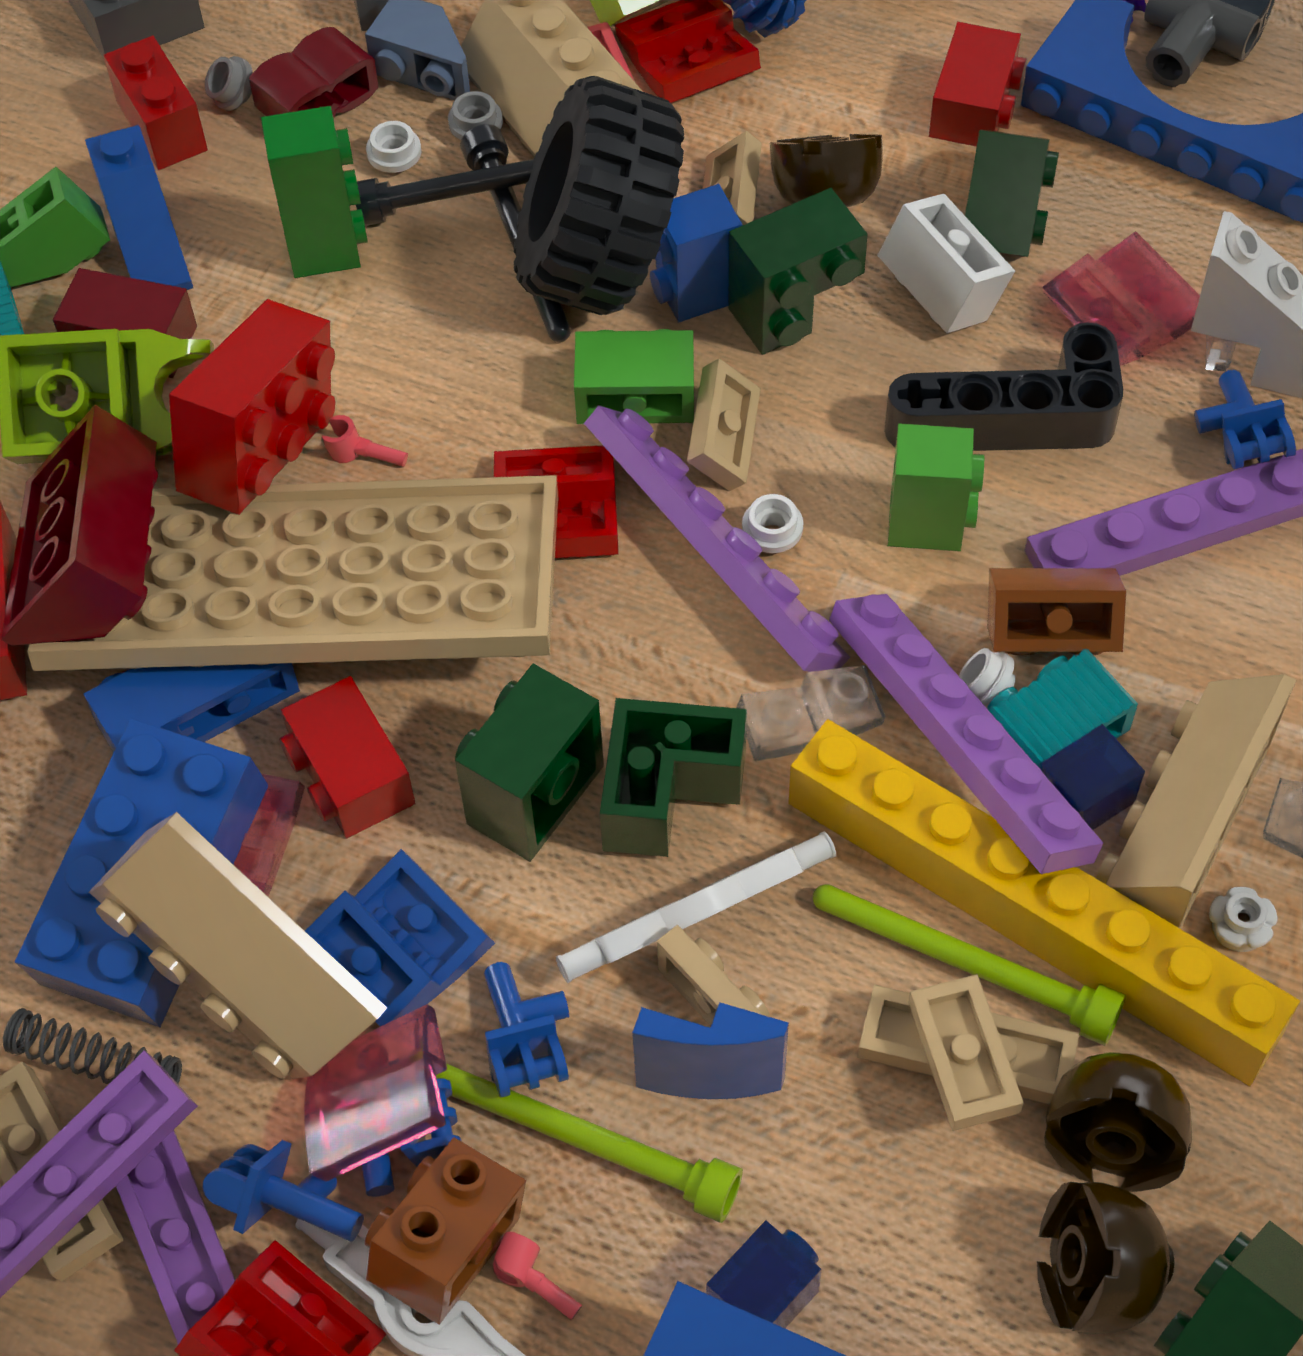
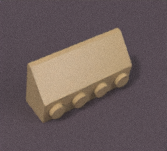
M484 0L461 45L467 60L469 79L480 92H484L494 99L501 109L502 119L533 157L539 151L543 133L547 124H550L553 118V111L558 102L564 99L565 91L570 85H574L576 80L589 76H598L642 91L564 0Z
M1280 674L1211 681L1208 683L1198 704L1186 700L1171 732L1172 736L1180 739L1173 754L1162 749L1159 752L1145 783L1146 786L1153 788L1154 791L1147 804L1137 800L1132 804L1119 833V836L1128 840L1120 857L1108 852L1096 875V879L1181 929L1270 748L1297 679Z
M177 812L145 831L89 891L101 903L96 908V912L107 925L124 937H129L133 932L153 951L148 957L151 964L171 982L181 985L185 980L205 998L200 1004L205 1014L228 1032H233L237 1027L256 1045L251 1052L254 1058L266 1070L280 1079H284L287 1074L292 1079L313 1076L375 1022L387 1008Z

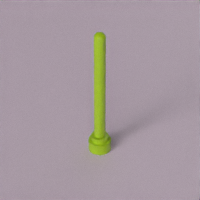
M820 885L813 893L815 906L824 912L972 975L978 974L979 978L1069 1015V1023L1080 1028L1079 1035L1106 1046L1113 1033L1126 999V995L1102 984H1099L1097 989L1084 985L1080 991L832 885Z
M441 1061L431 1063L425 1070V1081L439 1078L449 1080L452 1087L451 1096L683 1191V1199L693 1203L694 1212L722 1223L735 1201L743 1175V1169L718 1158H714L710 1163L699 1159L694 1165L513 1090H510L509 1096L500 1098L495 1083Z

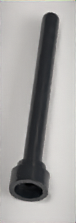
M483 124L467 131L460 142L467 165L472 170L504 165L507 162L509 153L507 144L501 130L494 125ZM512 186L490 190L514 249V242L518 233V216L522 210ZM533 295L549 337L555 342L566 341L571 334V328L561 303Z
M534 159L391 186L389 181L379 183L377 178L357 181L361 204H357L356 209H362L365 226L386 222V216L395 215L396 208L526 184L529 182Z

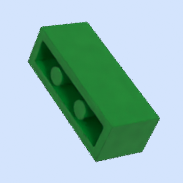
M331 106L261 117L269 168L294 278L360 268L357 244L368 243L362 209L350 210L351 205L361 204L355 169L343 171L342 165L354 164L347 128L335 130Z

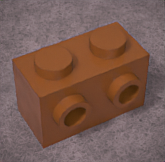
M989 568L987 629L994 652H1005L1019 656L1034 655L1039 652H1069L1079 655L1083 649H1088L1093 655H1099L1103 652H1123L1126 589L1116 568Z
M453 1137L436 1159L427 1156L421 1161L408 1183L407 1196L395 1210L390 1207L384 1208L372 1223L365 1238V1246L370 1248L366 1280L440 1325L499 1247L503 1235L511 1231L518 1222L526 1180Z

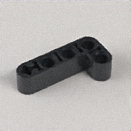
M1080 323L1069 328L1064 335L1058 370L904 374L896 378L889 386L884 430L886 438L896 447L898 424L973 428V451L1101 447L1108 443L1115 433L1124 389L1118 347L1114 334L1106 327L1097 323Z

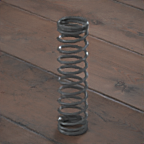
M25 1008L18 1009L10 1017L3 1034V1047L8 1053L18 1056L25 1052L30 1060L40 1057L45 1065L55 1062L61 1070L70 1067L74 1074L78 1075L86 1072L90 1079L101 1076L105 1084L111 1083L126 1068L132 1052L130 1042L123 1045L117 1057L115 1076L107 1079L104 1072L109 1067L116 1052L117 1041L115 1037L107 1041L100 1059V1071L93 1075L90 1073L89 1067L94 1062L101 1047L102 1036L99 1032L90 1039L85 1053L84 1067L79 1070L74 1067V1062L79 1057L86 1042L87 1031L84 1027L75 1034L70 1048L69 1062L65 1065L60 1064L59 1058L65 1051L71 1037L72 1027L69 1022L60 1029L54 1046V1057L50 1060L44 1058V1053L49 1048L56 1033L57 1022L55 1018L50 1019L45 1024L39 1040V1053L36 1055L30 1054L29 1048L36 1040L41 1028L42 1017L39 1013L33 1016L30 1010L27 1011ZM37 1019L35 1031L29 1041V1037L32 1033L34 1022ZM23 1021L21 1032L19 1034L18 1039L16 1040L19 1027ZM52 1024V1028H51V1032H50L49 1038H48V1040L46 1041V1043H45V1045H44V1041H45V1037H46L47 1031H48L50 1025ZM67 1029L66 1037H65L64 1042H63V1044H62V1046H61V1048H60V1050H59V1046H60V1042H61L62 1036H63L65 1030ZM82 1034L79 1047H78L76 1053L74 1054L75 1048H76V1044H77V1042H78V1039H79L80 1035ZM97 1039L95 1049L90 1057L92 1047L94 1045L95 1040ZM111 1044H112L110 1054H109V1056H108V1058H107V1060H106V1056H107L108 1050H109V1048H110V1046H111ZM142 1047L141 1049L138 1050L137 1054L135 1055L134 1060H135L144 1050L147 1052V1050H146L145 1047ZM126 1049H127L125 1059H124V1061H123V1063H122V1065H121L122 1058H123L124 1053H125V1051H126ZM160 1051L154 1054L153 1057L179 1084L182 1073L180 1058L168 1055L162 1060Z

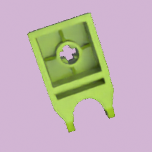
M118 329L0 335V429L2 457L16 464L43 463L94 405L157 442L156 456L167 455L173 452L170 413L165 408L162 398L164 383L168 376L178 368L191 365L197 360H202L214 351V344L208 339H179L152 329L121 331ZM72 384L71 388L78 392V398L76 402L72 403V407L66 410L60 405L55 404L56 397L65 395L66 385Z

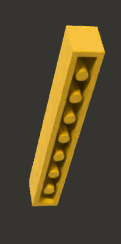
M829 719L824 722L790 766L789 805L1081 984L1093 989H1097L1099 984H1102L1125 994L1126 999L1122 1009L1251 1087L1283 1036L1301 1001L1077 867L1040 874L992 816Z

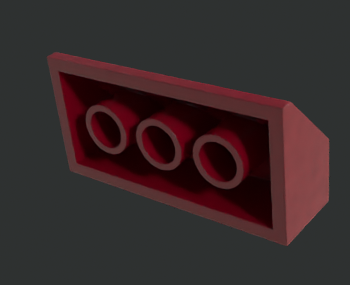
M97 405L91 408L26 481L1 640L12 646L105 637L123 618L127 620L133 618L141 609L146 599L148 588L144 585L145 566L151 555V546L148 545L149 526L155 514V508L151 506L152 490L158 478V470L155 469L157 442Z

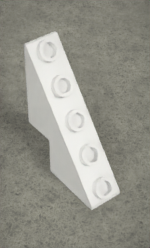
M1224 211L1210 256L1191 331L1260 348L1250 386L1303 399V275L1292 263L1286 261L1262 240L1251 227L1245 225L1233 213Z

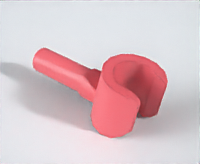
M336 415L330 418V425L338 438L324 435L321 438L327 452L334 461L347 463L361 455L402 467L405 466L408 453L373 443L372 440L360 437L353 420L348 416Z
M511 1231L506 1232L503 1235L493 1261V1270L496 1277L501 1282L510 1286H525L531 1292H536L572 1320L582 1305L546 1278L543 1273L533 1269L540 1247L523 1235Z

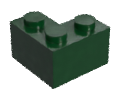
M980 130L965 216L998 252L1028 257L1031 244H1043L1048 211L1037 210L1042 187L1053 188L1059 152L1048 151L1050 139Z
M832 188L729 231L728 309L762 355L782 346L794 345L804 336L812 333L814 295L835 286L846 285L857 276L865 273L868 234Z
M616 698L599 813L602 850L668 857L675 799L740 805L746 754L747 709Z
M1271 1221L1262 1228L1253 1240L1243 1232H1240L1224 1254H1220L1195 1286L1194 1291L1205 1300L1191 1318L1180 1310L1162 1332L1154 1346L1164 1353L1165 1356H1287L1303 1335V1245Z

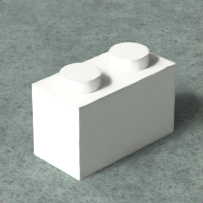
M945 194L903 204L877 255L895 275L896 279L908 289L930 314L931 318L946 333L987 321L1015 273L1011 265Z

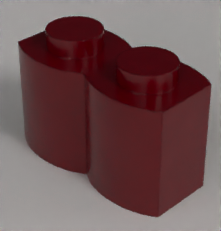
M335 27L322 28L306 36L292 52L282 53L268 59L249 77L254 106L265 116L331 106L334 118L337 113L348 112L360 106L378 89L374 58Z

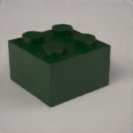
M534 663L518 682L515 680L510 681L500 692L492 715L480 730L474 728L465 735L455 754V764L466 824L531 862L604 767L599 700Z

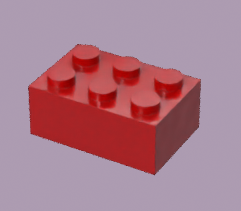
M266 299L169 393L176 492L240 515L257 495L261 496L268 490L273 478L288 462H293L299 457L303 446L319 429H324L328 426L336 405L335 397L331 395V371L335 361V351L331 347L330 320Z

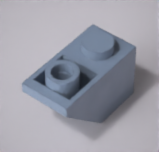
M389 0L365 33L368 54L375 60L377 76L452 100L466 92H470L466 56L443 7L422 0Z

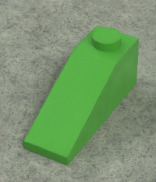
M57 167L53 168L0 209V261L10 287L68 273L83 260H89L96 256L103 245L110 241L102 208Z

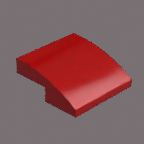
M679 0L614 25L621 45L645 82L658 97L666 99L670 103L761 69L759 50L734 29L732 9L721 0Z
M603 445L494 451V477L557 475L558 509L555 558L619 555L614 457Z
M274 1240L239 1274L227 1293L187 1331L174 1352L179 1356H370L387 1334L279 1242Z

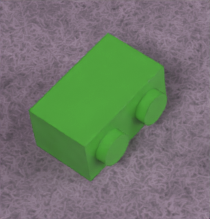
M693 330L575 331L574 396L577 424H584L598 405L622 413L626 408L631 409L641 415L648 423H693Z
M898 424L890 495L887 546L961 551L964 527L976 528L978 492L982 491L984 477V455L973 454V428Z

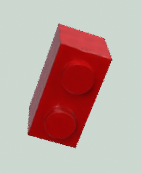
M957 21L933 96L929 137L977 147L980 130L998 131L999 128L1009 129L1016 96L1009 95L1010 90H1021L1027 65V58L1018 57L1021 33Z
M154 35L103 55L116 101L130 125L140 126L150 157L158 171L208 151L197 104Z
M351 676L281 709L288 734L279 738L281 747L293 770L297 773L306 768L314 784L308 786L307 791L323 822L334 818L346 839L416 804L409 772Z

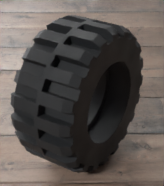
M598 76L578 79L574 85H570L565 91L564 99L558 102L553 111V118L550 124H547L543 133L539 151L536 152L531 166L532 172L529 182L526 183L522 210L518 216V233L514 242L516 258L513 263L514 271L517 274L516 279L526 292L598 315H607L620 311L624 308V304L630 303L636 294V288L643 284L648 275L649 265L652 259L656 258L661 246L660 240L664 229H667L672 213L670 212L673 198L677 195L680 181L678 174L679 168L683 163L684 150L681 148V143L684 140V128L681 125L682 118L668 100Z

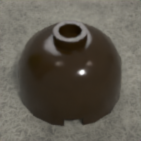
M850 134V140L849 137L820 135L770 142L771 169L774 183L781 196L790 204H794L829 188L834 190L846 207L863 203L875 191L881 177L883 162L882 135Z
M1115 1052L1088 1056L1062 1076L1047 1109L1045 1118L1047 1126L1044 1136L1045 1146L1061 1167L1080 1180L1094 1182L1092 1169L1124 1177L1121 1188L1129 1192H1139L1161 1188L1178 1179L1184 1170L1186 1157L1190 1152L1192 1142L1190 1103L1174 1076L1151 1060L1134 1054Z
M1091 1181L1085 1183H1064L1050 1198L1041 1221L1039 1237L1052 1238L1050 1246L1051 1266L1046 1262L1037 1261V1279L1043 1305L1052 1322L1059 1328L1073 1329L1072 1331L1085 1334L1124 1331L1143 1322L1154 1311L1161 1300L1167 1284L1172 1279L1175 1265L1173 1250L1168 1244L1165 1231L1151 1206L1121 1187Z

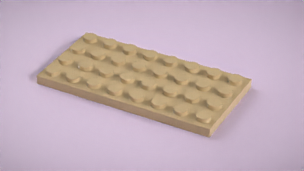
M557 475L270 485L263 495H257L240 515L176 492V488H154L152 490L151 506L155 508V514L148 533V545L151 546V555L145 566L144 585L147 586L148 593L138 613L129 620L123 618L105 637L29 644L27 651L33 671L550 655L558 509Z

